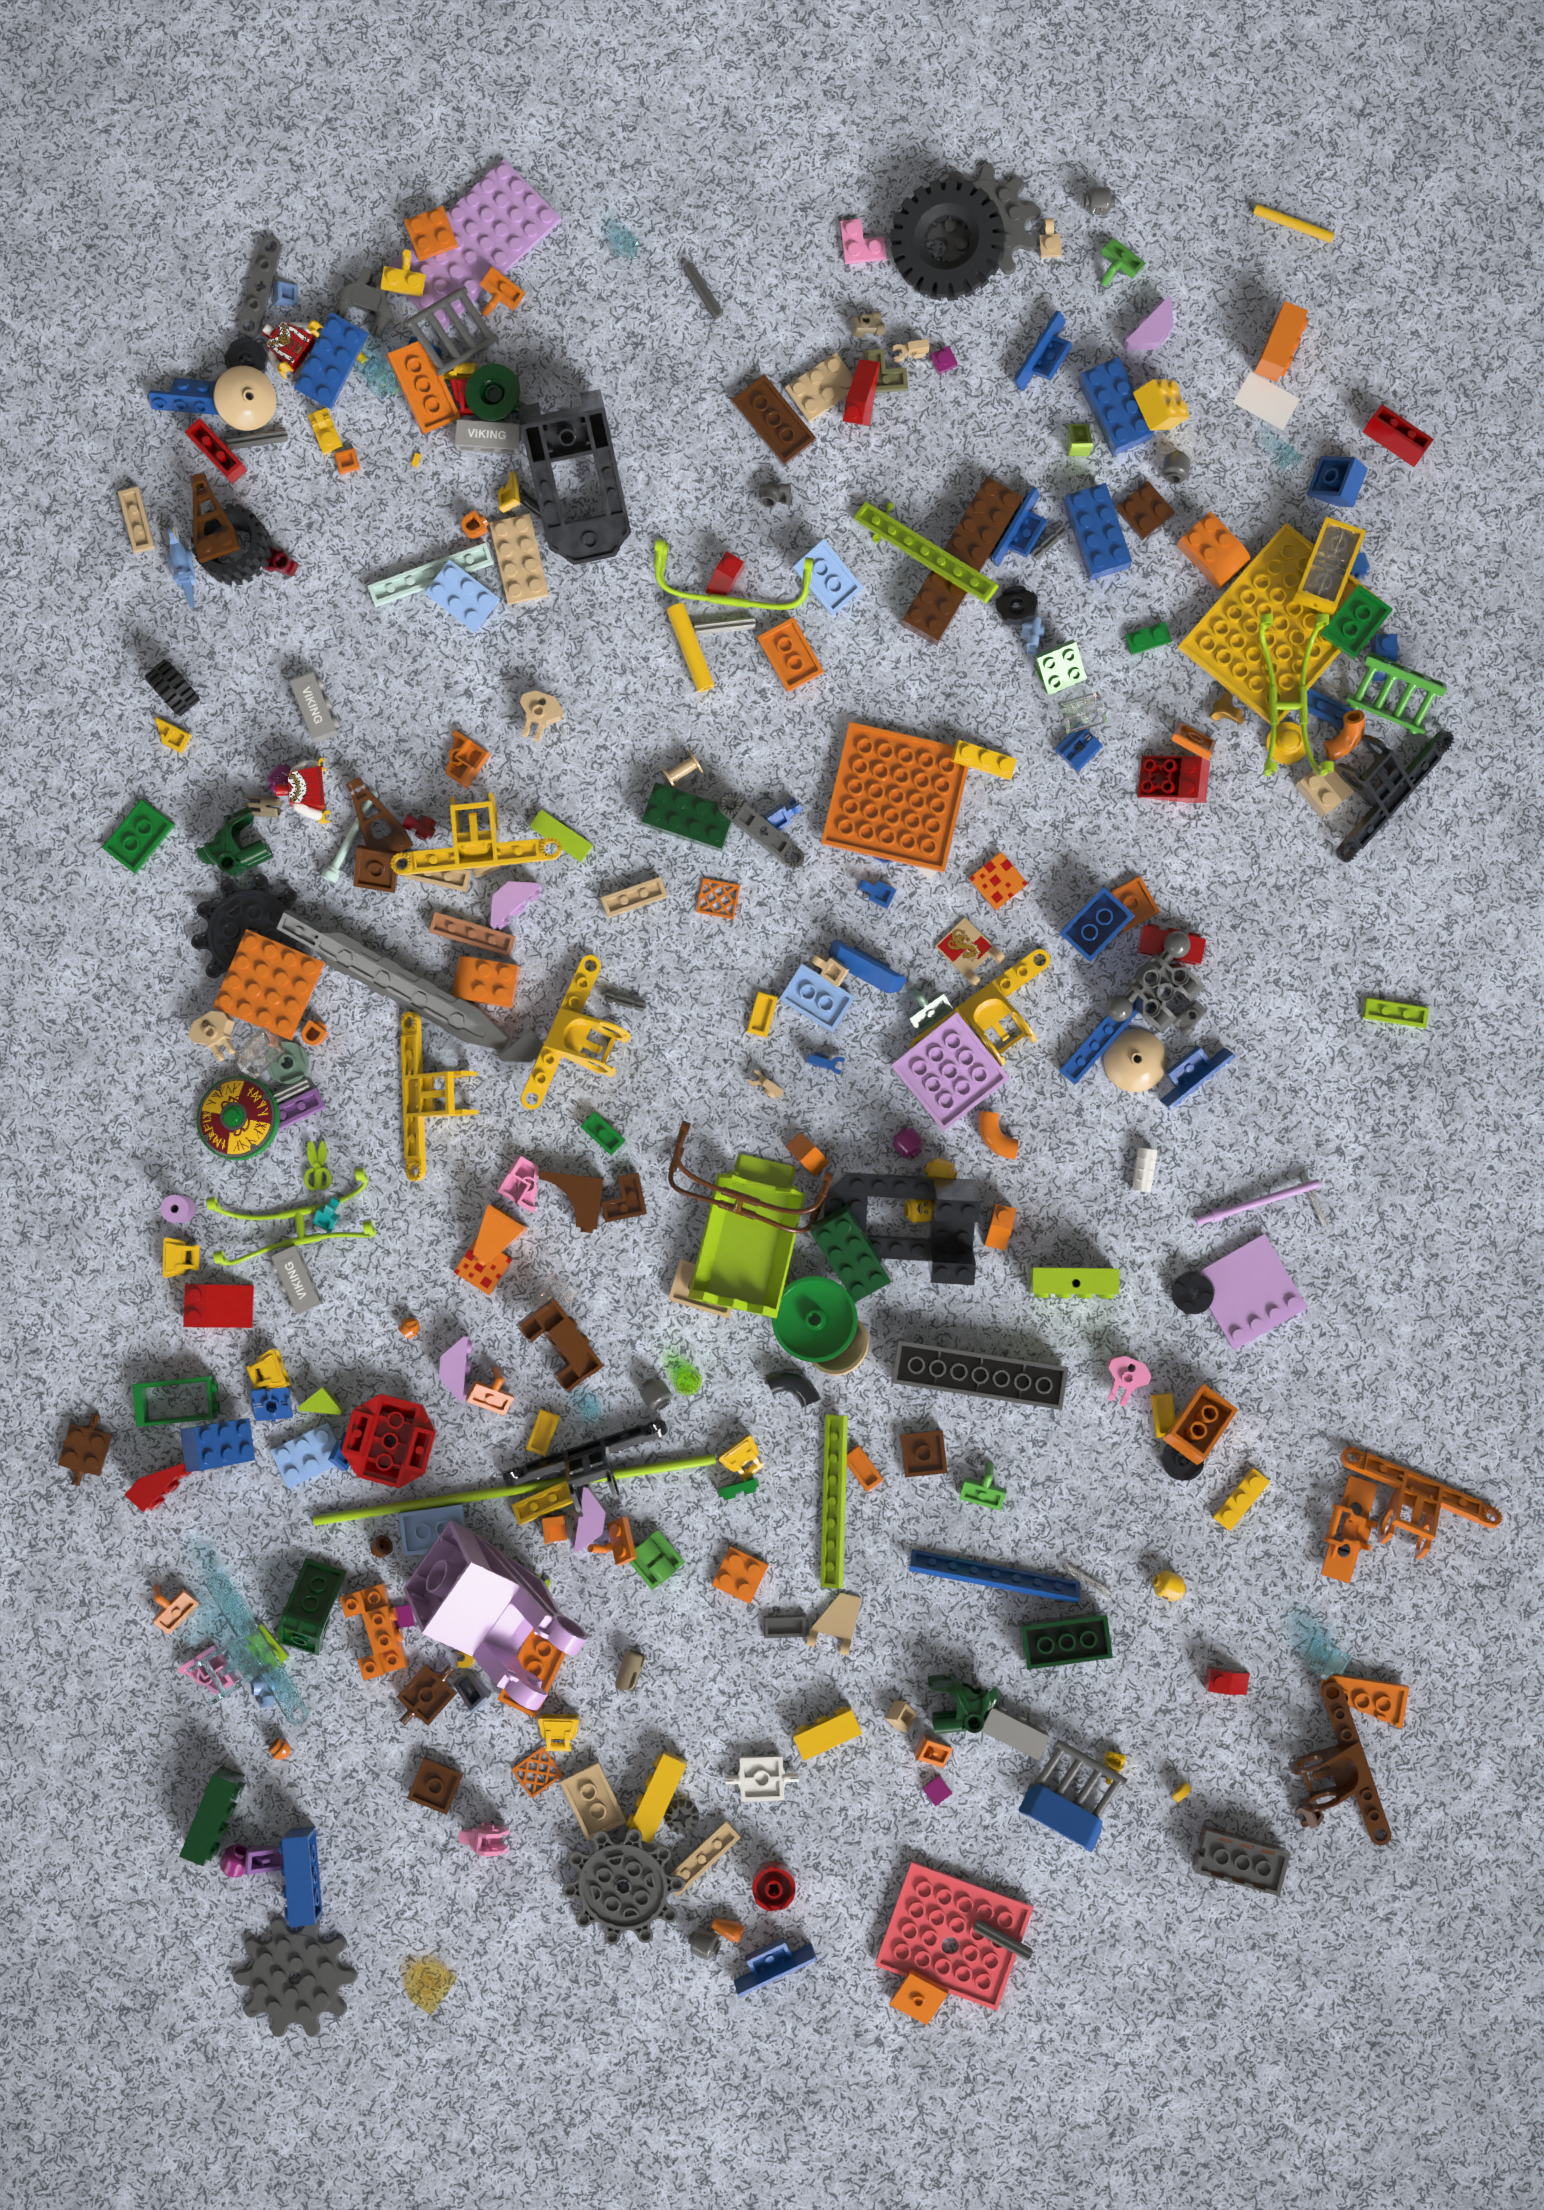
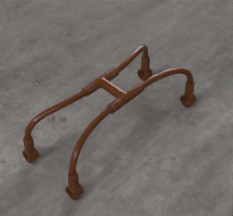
M682 1121L674 1143V1154L668 1168V1181L675 1191L687 1197L717 1205L718 1208L752 1220H760L787 1232L805 1233L811 1229V1224L815 1223L819 1217L834 1173L825 1172L815 1202L810 1207L791 1209L760 1201L761 1199L707 1182L684 1167L681 1162L685 1150L683 1144L691 1123ZM679 1168L693 1181L721 1192L724 1196L736 1199L735 1203L733 1204L721 1199L719 1201L680 1188L674 1182V1172ZM743 1203L787 1214H806L811 1212L810 1221L803 1228H793L756 1214V1211L754 1212L742 1206Z

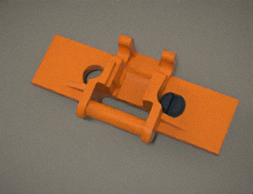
M1348 1476L1341 1504L1332 1505L1334 1510L1326 1537H1323L1322 1540L1329 1543L1321 1575L1350 1584L1359 1550H1371L1372 1545L1368 1543L1371 1529H1377L1378 1522L1368 1519L1378 1484L1354 1476ZM1354 1502L1358 1503L1361 1508L1360 1512L1356 1515L1350 1509V1505ZM1342 1512H1345L1346 1517L1339 1541H1336L1334 1538Z

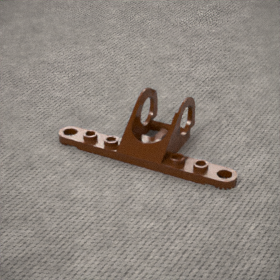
M1326 1681L1321 1687V1695L1338 1745L1297 1757L1298 1760L1288 1763L1292 1774H1303L1310 1795L1300 1799L1302 1807L1305 1811L1309 1812L1322 1811L1340 1804L1355 1794L1371 1841L1379 1846L1386 1845L1391 1840V1830L1343 1688L1337 1681ZM1336 1687L1338 1693L1334 1697H1329L1326 1695L1327 1689ZM1318 1759L1323 1760L1320 1763L1310 1767L1304 1766V1763L1308 1761ZM1316 1770L1312 1773L1314 1781L1333 1775L1336 1785L1313 1792L1307 1772ZM1336 1796L1332 1800L1325 1803L1311 1804L1313 1801L1322 1797ZM1377 1829H1384L1386 1834L1384 1838L1378 1839L1374 1836Z

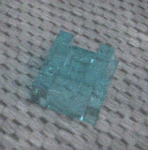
M627 230L620 231V235L616 236L614 240L619 245L617 249H613V254L630 260L636 259L639 239Z
M1287 444L1281 452L1284 458L1279 462L1278 466L1285 471L1291 464L1297 467L1303 458Z
M580 1401V1423H602L601 1401Z

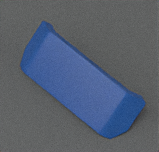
M833 940L828 950L829 957L836 958L850 968L849 973L886 993L901 991L907 980L903 975L890 969L891 964L884 963L862 951L856 945L854 948H851L838 940Z
M1035 1784L1027 1790L1019 1807L1021 1814L1033 1818L1082 1846L1088 1852L1094 1850L1102 1831V1820L1039 1784Z

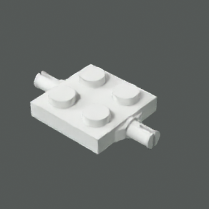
M783 1755L740 1757L738 1775H725V1785L738 1784L741 1791V1802L784 1800L786 1782H799L798 1773H785Z

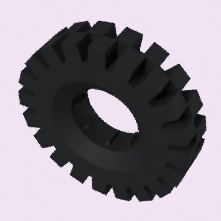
M946 178L945 183H940V180L937 179L929 182L930 186L925 189L923 186H920L913 191L914 196L911 199L907 196L902 202L901 212H896L893 219L894 229H891L890 233L891 251L903 279L909 286H913L916 292L923 296L927 294L931 299L941 301V298L953 301L958 300V296L965 295L966 298L975 294L974 290L980 287L982 289L989 283L988 278L991 275L995 276L1000 268L999 261L1000 259L1003 260L1006 235L997 205L982 188L977 189L974 183L966 180L963 183H958L957 178ZM947 220L949 222H952V220L958 221L963 224L964 229L968 228L971 237L968 239L969 247L967 251L954 261L948 262L945 260V262L936 260L933 253L929 254L927 251L930 231L934 227L936 228L940 222Z

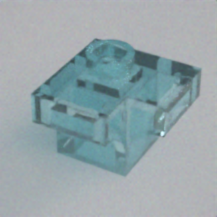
M372 355L361 371V374L367 378L365 386L381 400L384 399L386 394L395 397L400 386L390 364Z
M1312 1637L1304 1657L1311 1660L1307 1671L1327 1680L1333 1673L1343 1674L1351 1655Z

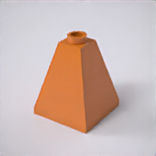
M488 1204L474 1248V1260L483 1266L486 1263L489 1264L522 1236L529 1227L496 1205Z

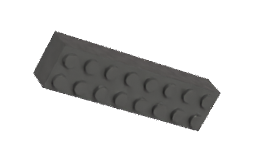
M897 1340L891 1383L1062 1410L1069 1367Z

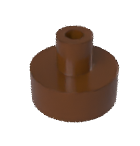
M385 1535L377 1536L370 1543L371 1553L378 1558H385L393 1550L391 1540Z

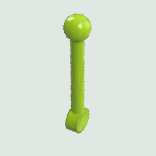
M893 502L886 504L885 514L889 515L890 510L894 508ZM874 534L872 540L878 543L881 538Z

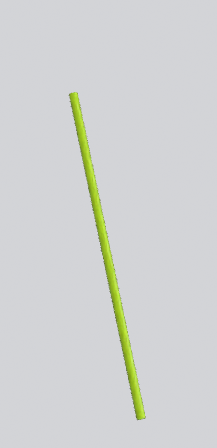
M708 1454L613 1470L616 1479L714 1465L716 1464L715 1454ZM566 1476L526 1482L515 1486L506 1485L313 1515L314 1526L544 1491L566 1481ZM607 1477L591 1483L607 1481Z

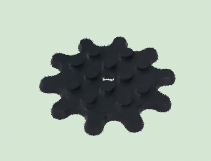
M263 874L255 875L251 887L247 890H240L233 880L225 879L220 884L223 899L219 904L212 905L208 902H201L197 906L198 915L206 919L208 927L205 932L194 935L191 939V944L197 950L208 949L212 953V961L205 970L209 978L215 979L222 973L228 972L246 929L255 928L259 935L305 954V952L296 947L294 938L277 929L283 912L286 909L290 910L292 904L297 900V893L289 888L279 895L270 894L268 891V878Z

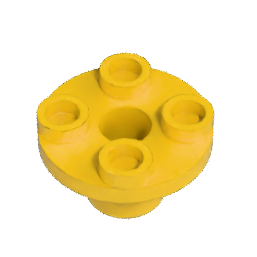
M1283 722L1276 727V740L1272 759L1280 764H1294L1306 754L1301 726L1292 722ZM1270 730V732L1268 733L1267 738H1266V751H1267V752H1268V750H1269L1271 730Z

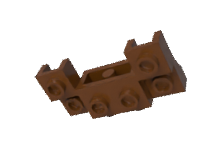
M551 1298L535 1312H530L516 1324L528 1342H533L540 1335L544 1334L557 1351L565 1365L555 1372L553 1376L566 1392L572 1391L581 1382L604 1367L588 1343L590 1341L587 1336L578 1331L576 1321L571 1316H567L556 1299Z

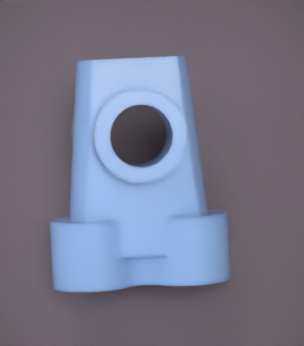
M1035 617L1031 622L1023 623L1022 637L1028 638L1027 653L1030 655L1038 654L1039 637H1044L1045 625L1041 624V618Z
M269 1673L259 1674L257 1677L251 1678V1693L253 1696L259 1695L260 1708L274 1706V1697L272 1695V1690H275L274 1678L270 1677Z

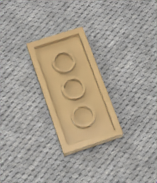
M531 514L490 522L508 605L549 596Z

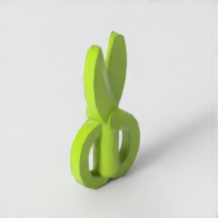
M309 1141L307 1157L313 1168L306 1171L304 1184L311 1191L318 1189L326 1190L332 1184L331 1172L323 1167L327 1159L326 1142H320L317 1154L313 1141ZM312 1172H314V1186L309 1181ZM322 1172H325L327 1176L325 1185L322 1182Z

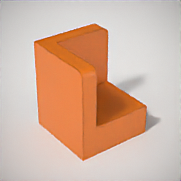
M565 1514L544 1516L542 1518L545 1544L567 1540Z

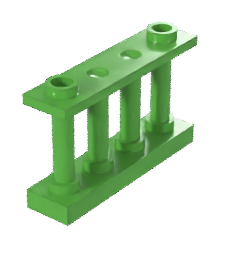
M1368 651L1364 658V664L1367 665L1368 669L1355 695L1347 692L1346 702L1348 706L1357 710L1360 708L1402 725L1410 733H1421L1424 735L1426 731L1425 725L1421 722L1434 697H1437V695L1444 697L1447 691V684ZM1380 670L1387 673V678L1375 702L1372 703L1363 699V696L1375 672ZM1399 678L1406 681L1407 686L1394 711L1382 707L1395 680ZM1420 687L1426 690V695L1412 720L1401 714L1414 689Z

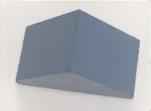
M469 1669L453 1683L471 1713L475 1712L491 1695V1692Z

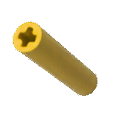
M684 603L675 604L667 609L668 616L697 692L707 691L715 686Z

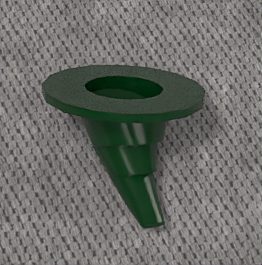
M495 363L483 365L473 372L467 382L465 391L466 402L471 411L481 419L490 421L503 419L511 412L519 413L518 407L526 405L519 400L521 390L518 378L512 370L504 365Z

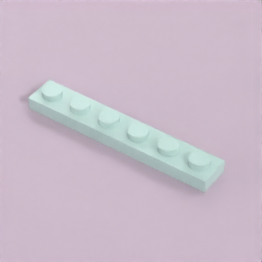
M480 544L368 585L375 607L427 589L449 559L466 573L493 565L494 563L487 544Z

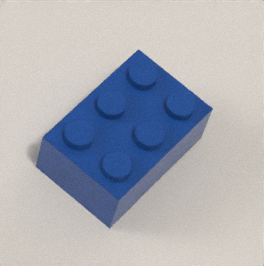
M1103 887L1059 934L1091 962L1135 915Z
M250 1418L233 1419L180 1429L186 1472L203 1471L255 1460Z

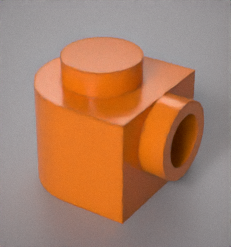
M474 510L462 519L461 527L468 538L477 539L488 532L486 526L489 524L483 514L478 515Z
M309 1020L302 1029L301 1037L306 1044L319 1046L327 1038L329 1032L326 1031L327 1026L319 1020H316V1022Z

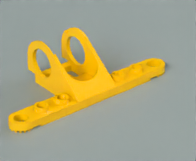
M488 793V802L457 804L453 796L450 797L453 847L397 853L391 859V868L398 875H411L555 860L561 855L562 847L557 839L550 837L499 843L498 813L493 793ZM489 807L491 830L478 831L477 813H469L470 832L460 833L459 810ZM550 843L557 846L556 852L552 855L545 852V847ZM399 859H406L408 862L407 867L403 870H399L396 867Z
M1037 949L922 1034L915 1037L910 1043V1049L916 1042L921 1041L957 1012L965 1023L971 1027L998 1064L1003 1066L1006 1062L1001 1053L1025 1036L1031 1044L1037 1041L1029 1025L1008 1002L1006 997L1045 970L1050 964L1049 954L1042 949ZM1037 954L1043 955L1045 957V964L1037 966L1033 961L1034 956ZM1009 1015L1022 1033L1000 1050H997L987 1037L985 1031L992 1027L999 1037L1005 1041L1009 1038V1035L998 1021Z
M587 955L580 960L520 1095L521 1105L528 1110H534L541 1105L562 1057L595 1073H602L611 1078L615 1075L616 1069L605 1063L616 1039L627 1043L631 1038V1035L626 1030L613 1023L581 1014L601 969L600 960L594 955ZM587 960L594 962V971L590 972L585 969L584 964ZM603 1027L612 1029V1030L616 1031V1032L619 1033V1034H616V1033H613V1032H611V1031H608V1030H606V1029L603 1028ZM590 1029L610 1038L600 1061L589 1057L587 1054L580 1053L582 1047L597 1054H600L603 1048L586 1039ZM588 1061L593 1062V1063L597 1064L598 1066H595V1065L589 1063ZM528 1093L536 1095L537 1101L534 1105L526 1102V1095Z
M405 1012L402 1015L403 1017H401L402 1021H400L402 1023L401 1066L404 1158H406L405 1175H407L410 1181H421L426 1174L424 1118L479 1115V1110H455L454 1078L478 1076V1072L444 1071L423 1074L421 1017L417 1012ZM410 1018H413V1019H412V1020H413V1022H412L413 1024H412V1026L410 1027L409 1021H410ZM445 1079V1090H434V1080ZM445 1097L446 1110L435 1111L434 1098ZM415 1166H416L417 1169H418V1170H417L418 1173H416L417 1175L414 1174V1167H415Z

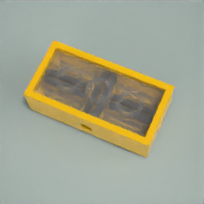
M1326 516L1293 602L1333 616L1366 530Z

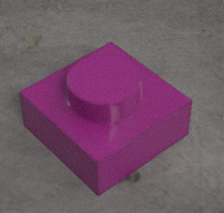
M950 346L930 354L931 361L938 375L958 366Z

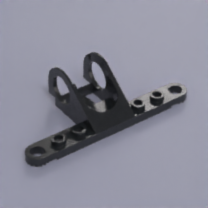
M1440 730L1405 770L1393 750L1387 748L1382 740L1370 735H1363L1361 739L1376 760L1362 776L1357 769L1344 763H1339L1336 766V772L1372 808L1340 843L1336 851L1338 859L1347 863L1348 861L1351 862L1354 859L1353 857H1356L1358 851L1368 844L1442 759V755L1447 750H1450L1449 747H1452L1451 744L1454 743L1452 741L1454 740L1452 733ZM1370 743L1377 746L1383 752L1381 754L1376 752ZM1382 766L1386 768L1389 772L1388 774L1381 768ZM1345 772L1355 777L1362 786L1351 780ZM1376 774L1380 784L1373 789L1369 781Z
M654 1420V1423L651 1422V1424L649 1423L645 1426L639 1425L525 1463V1466L519 1468L513 1467L512 1470L505 1471L503 1479L507 1486H515L530 1480H539L551 1473L557 1474L565 1469L570 1496L579 1517H583L579 1486L607 1477L615 1503L622 1504L609 1454L620 1453L626 1448L638 1447L645 1442L662 1437L668 1432L665 1421ZM601 1464L604 1466V1468L592 1472V1467ZM584 1470V1475L578 1476V1473Z

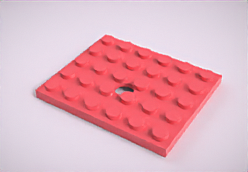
M911 1861L874 1964L877 1967L904 1977L912 1969L949 1989L948 1993L997 2011L1017 1955L975 1932L973 1925L977 1919H980L1015 1940L1022 1942L1034 1907L1023 1901ZM947 1937H953L959 1943L958 1949L952 1953H946L942 1949V1942Z

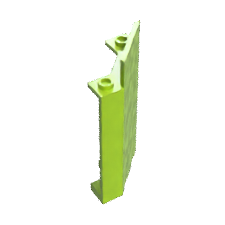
M738 1154L734 1172L718 1173L715 1182L717 1186H725L761 1199L760 1201L784 1208L802 1209L806 1195L799 1192L798 1187L792 1186L796 1167L743 1154ZM713 1190V1199L735 1203L736 1199L724 1196L721 1192ZM710 1203L688 1298L777 1319L796 1233L784 1231L757 1219L752 1220L718 1208L717 1205ZM743 1203L742 1207L754 1212L756 1211V1214L783 1225L798 1228L801 1214L781 1213Z

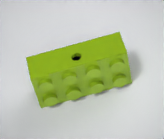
M1029 1267V1293H1033L1036 1298H1049V1294H1055V1298H1071V1294H1077V1298H1092V1294H1098V1298L1114 1299V1295H1119V1269Z

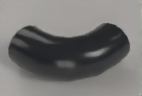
M782 1370L765 1375L773 1395L784 1391L791 1392L797 1397L801 1407L821 1399L813 1383L800 1373Z

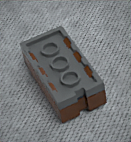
M1202 1825L1198 1839L1201 1848L1200 1851L1195 1850L1191 1866L1195 1873L1280 1897L1291 1855L1286 1848Z

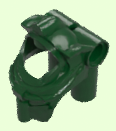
M249 806L233 813V816H223L224 821L221 829L216 832L213 841L204 843L202 848L197 847L195 849L201 862L217 865L219 869L232 877H239L245 870L274 858L268 843L264 842L263 839L245 847L241 845L240 832L254 820V815Z
M955 1672L948 1673V1676L945 1674L928 1676V1686L931 1690L950 1693L956 1700V1710L932 1712L934 1734L965 1732L967 1730L971 1733H979L984 1727V1714L998 1702L997 1686H992V1688L983 1686L975 1689L970 1684L962 1682L955 1675ZM971 1717L979 1718L975 1722L969 1720Z

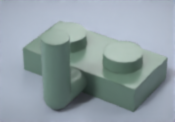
M916 987L909 989V993L918 1001L920 1007L907 1017L919 1034H922L954 1010L941 991L927 1001L925 996Z

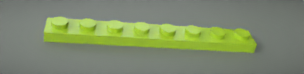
M866 501L853 517L854 521L985 604L998 589L997 583Z
M825 1414L820 1587L841 1589L843 1588L848 1415Z

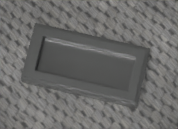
M806 1614L763 1616L764 1639L807 1637Z

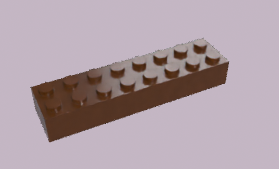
M986 476L943 550L981 573L994 547L998 544L1004 530L1011 522L1015 511L1021 505L1023 496ZM931 570L902 619L901 626L938 646L967 597L968 592Z

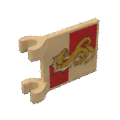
M965 917L935 945V948L974 988L981 982V979L973 972L989 956L998 964L1005 959V955Z

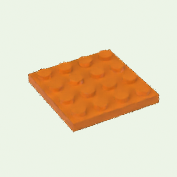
M246 929L213 1004V1008L292 1041L325 966V962Z

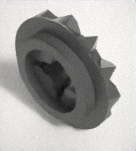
M678 1799L669 1804L665 1812V1823L670 1830L677 1834H688L696 1828L699 1822V1811L693 1802L687 1799ZM679 1808L684 1815H688L685 1818V1825H683L681 1820L676 1819L679 1816Z

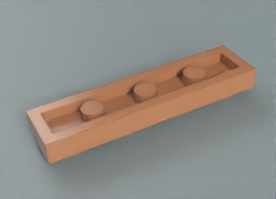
M438 912L434 913L429 928V933L507 957L511 956L516 936Z

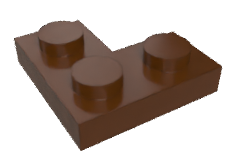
M639 1172L619 1176L618 1181L622 1198L601 1202L605 1223L647 1214Z

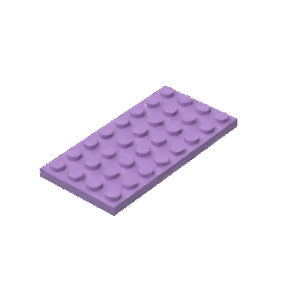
M503 159L446 212L458 248L420 262L413 244L407 248L411 252L409 271L426 274L423 297L403 295L419 311H422L453 291L465 286L468 290L467 296L474 303L486 291L479 284L491 266L504 275L562 221L561 217ZM403 253L388 267L401 269ZM460 299L451 303L458 317L466 310ZM443 308L434 313L444 330L452 323Z

